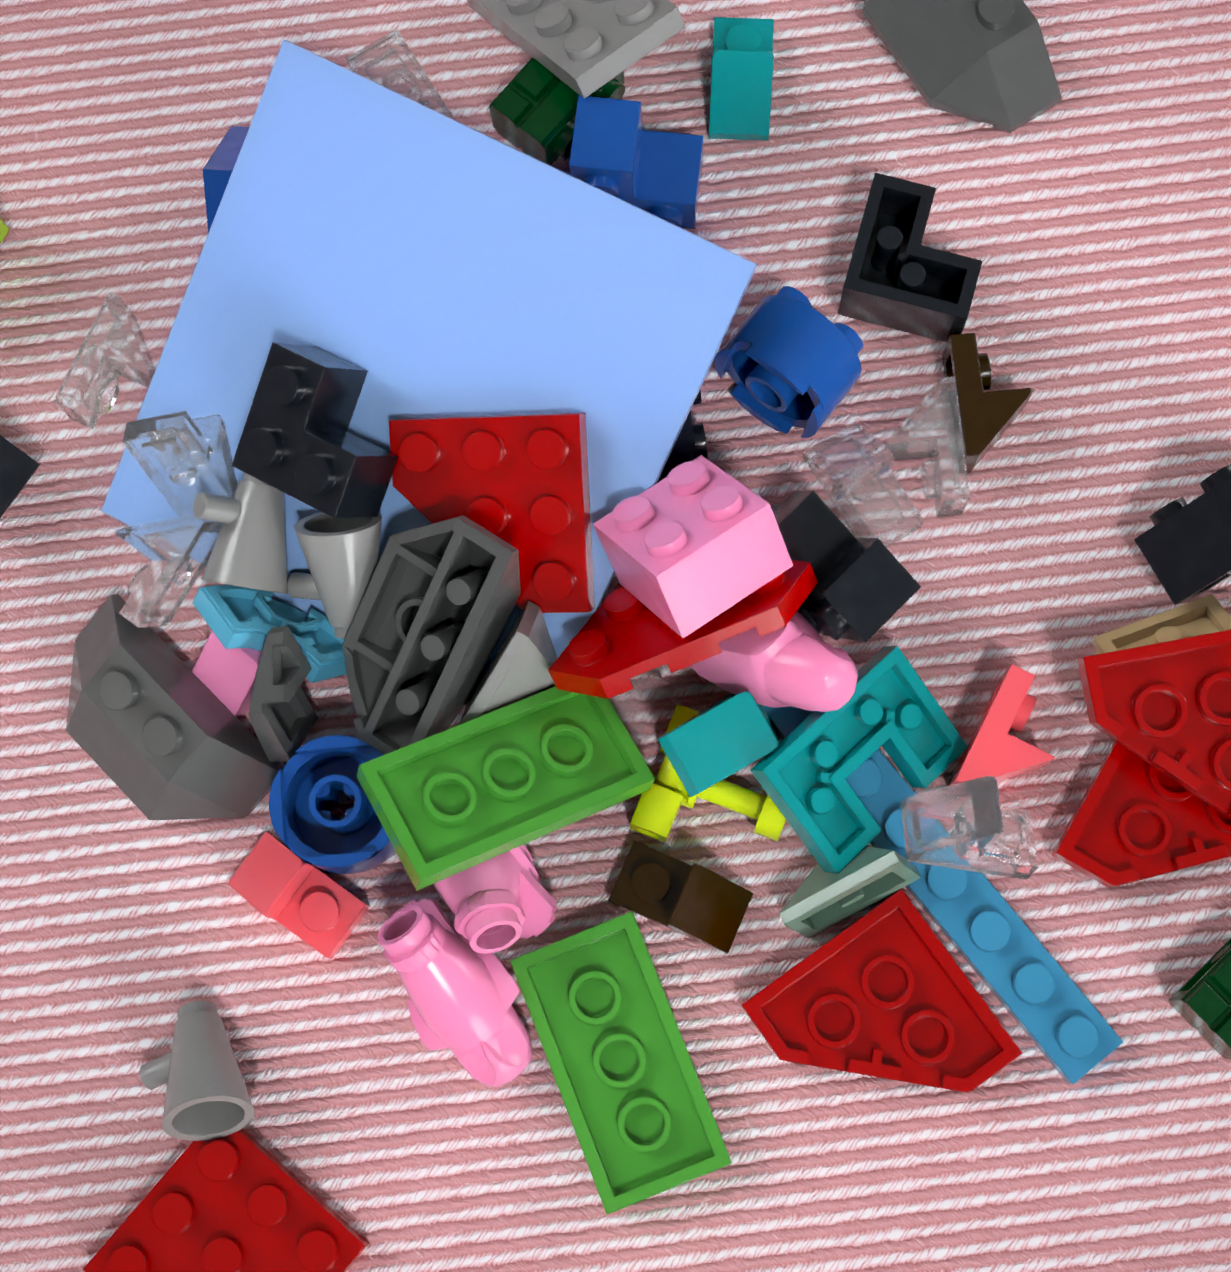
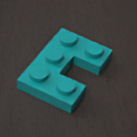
M884 646L858 670L855 693L848 703L835 711H814L779 743L777 749L767 754L750 770L823 871L827 873L838 874L882 831L846 781L879 747L883 746L912 788H927L968 748L963 738L898 646Z

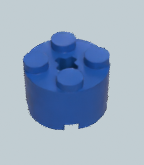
M783 286L776 295L766 296L758 303L716 354L714 363L720 379L728 371L737 384L730 394L751 415L772 429L787 434L793 426L803 428L804 431L801 438H809L815 435L860 378L862 368L858 354L863 349L864 344L852 328L842 323L833 324L825 316L813 309L809 299L802 292L790 286Z
M343 735L320 737L305 743L296 750V753L278 771L272 782L269 795V812L272 825L284 844L296 856L307 863L325 871L338 874L361 873L380 865L388 858L394 856L396 851L356 777L360 764L383 756V754L376 750V748L374 749L373 746L357 738ZM341 792H345L346 795L355 801L353 808L345 811V818L341 820L329 811L330 805L340 803Z

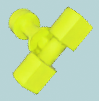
M676 705L665 734L700 712ZM662 746L660 747V752L665 754L663 762L650 790L641 794L630 822V829L653 839L667 842L680 806L683 805L693 809L697 799L700 798L758 820L753 833L778 842L786 819L768 794L765 796L726 780H721L706 790L690 797Z

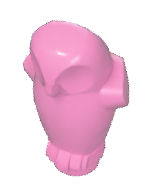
M798 611L786 627L761 637L756 627L718 642L722 653L688 666L694 669L699 676L733 694L749 691L757 704L773 708L792 706L819 712L835 711L848 703L855 693L858 671L854 662L848 656L847 651L842 648H833L830 644L824 642L817 630Z
M525 844L433 884L448 907L455 914L454 928L456 932L468 939L472 950L482 954L495 953L510 947L519 938L525 937L528 939L532 935L538 937L556 918L554 913L558 909L556 907L558 902L540 884L541 879L532 863L533 858Z
M425 898L419 901L414 899L397 910L382 925L377 940L384 949L383 955L397 970L409 995L408 1006L411 1020L421 1042L429 1050L450 1048L469 1075L488 1087L502 1086L514 1080L528 1066L532 1057V1045L527 1029L512 1006L520 993L513 978L493 953L482 954L472 950L468 939L456 932L435 900Z

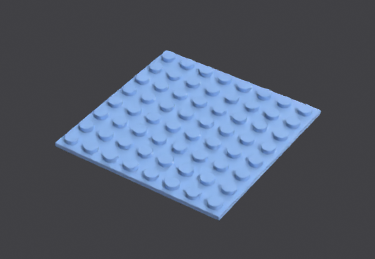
M283 39L101 511L207 565L223 523L196 518L193 513L194 500L200 492L233 498L239 480H243L244 472L231 465L272 342L317 346L368 370L347 431L390 453L389 420L586 413L595 609L586 613H542L558 658L569 645L572 638L578 634L599 608L615 574L593 523L611 513L621 501L637 496L657 483L758 264ZM392 477L379 511L382 515L379 560L390 535L432 524L393 487ZM285 493L288 582L292 573L311 574L294 525L302 518L321 511ZM273 593L272 598L278 602L292 606L306 614L310 607L326 616L321 600L292 598L289 593ZM515 605L481 678L523 611L517 605Z

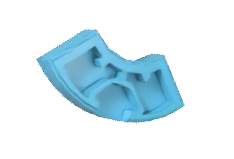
M233 585L199 587L192 603L225 649L251 648L262 651L267 635L272 627L288 626L312 668L306 676L311 683L347 674L342 646L345 639L335 637L334 629L329 624L327 616L310 607L306 614L292 606L273 600L274 592Z

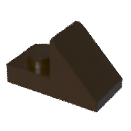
M975 333L950 335L942 355L958 474L970 473L1021 413L1034 391L1033 388L984 392L990 390L991 387L990 361L987 353H978Z
M634 841L608 901L728 954L753 893L695 862L692 866Z

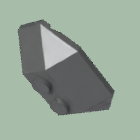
M1023 0L864 1L862 14L930 107L969 120L994 124V128L1011 133L1060 103L1062 96L1038 20Z
M464 515L390 535L342 644L349 691L358 718L354 719L357 739L373 746L374 749L376 748V750L385 755L448 729L471 699L521 594L518 549Z
M119 594L111 595L75 639L66 732L149 820L238 818L250 815L270 792L272 782L283 766L279 762L269 761L255 736Z

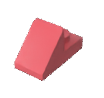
M1013 664L1002 674L971 737L968 748L965 750L947 787L948 789L960 794L1040 769L1055 759L1051 754L1008 734L1010 728L1019 733L1022 731L1035 706L1037 698L1027 694L1035 675Z
M268 831L264 833L228 882L236 892L261 914L278 921L329 959L334 957L370 907L319 868L300 859L282 841Z

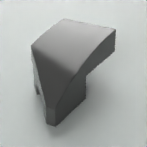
M288 626L272 627L267 635L255 676L248 713L257 738L270 762L288 761L296 753L295 751L300 748L318 719L300 687L312 668Z

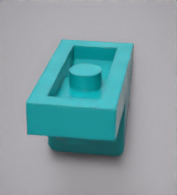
M714 17L709 139L769 141L774 60V19Z
M749 691L728 694L658 739L690 797L773 752L779 746L778 741L780 740L769 720L766 710L756 703Z

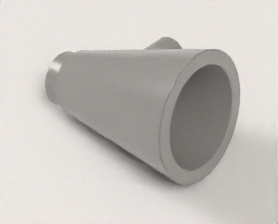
M245 472L243 480H239L233 498L200 492L194 500V516L200 519L223 523L201 580L288 594L285 493Z
M318 512L302 518L294 525L311 574L292 573L287 582L288 593L292 598L321 600L329 624L334 629V635L340 639H345L379 562L382 515L378 513L377 517L333 518L323 512Z
M208 1001L187 1003L177 1011L178 1020L174 1028L172 1051L142 1065L139 1070L140 1078L144 1086L150 1090L167 1083L162 1128L168 1135L189 1141L221 1138L233 1134L248 1125L253 1119L255 1111L221 1016L217 1014L216 1005Z

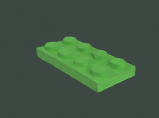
M556 686L360 764L356 776L416 891L650 790L655 780L654 775L609 699L558 690Z
M632 911L510 960L607 1215L732 1164Z

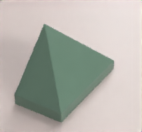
M866 846L838 874L824 872L821 866L817 864L779 914L785 926L807 938H811L922 877L917 867L896 851Z

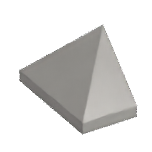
M530 601L526 604L478 683L459 725L555 687L548 669L556 661L557 656L541 608Z

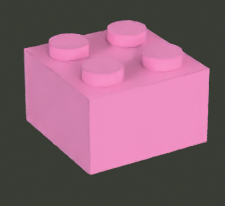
M702 455L692 461L676 466L666 478L641 494L621 501L611 513L593 523L619 583L682 638L688 636L793 566L770 503Z

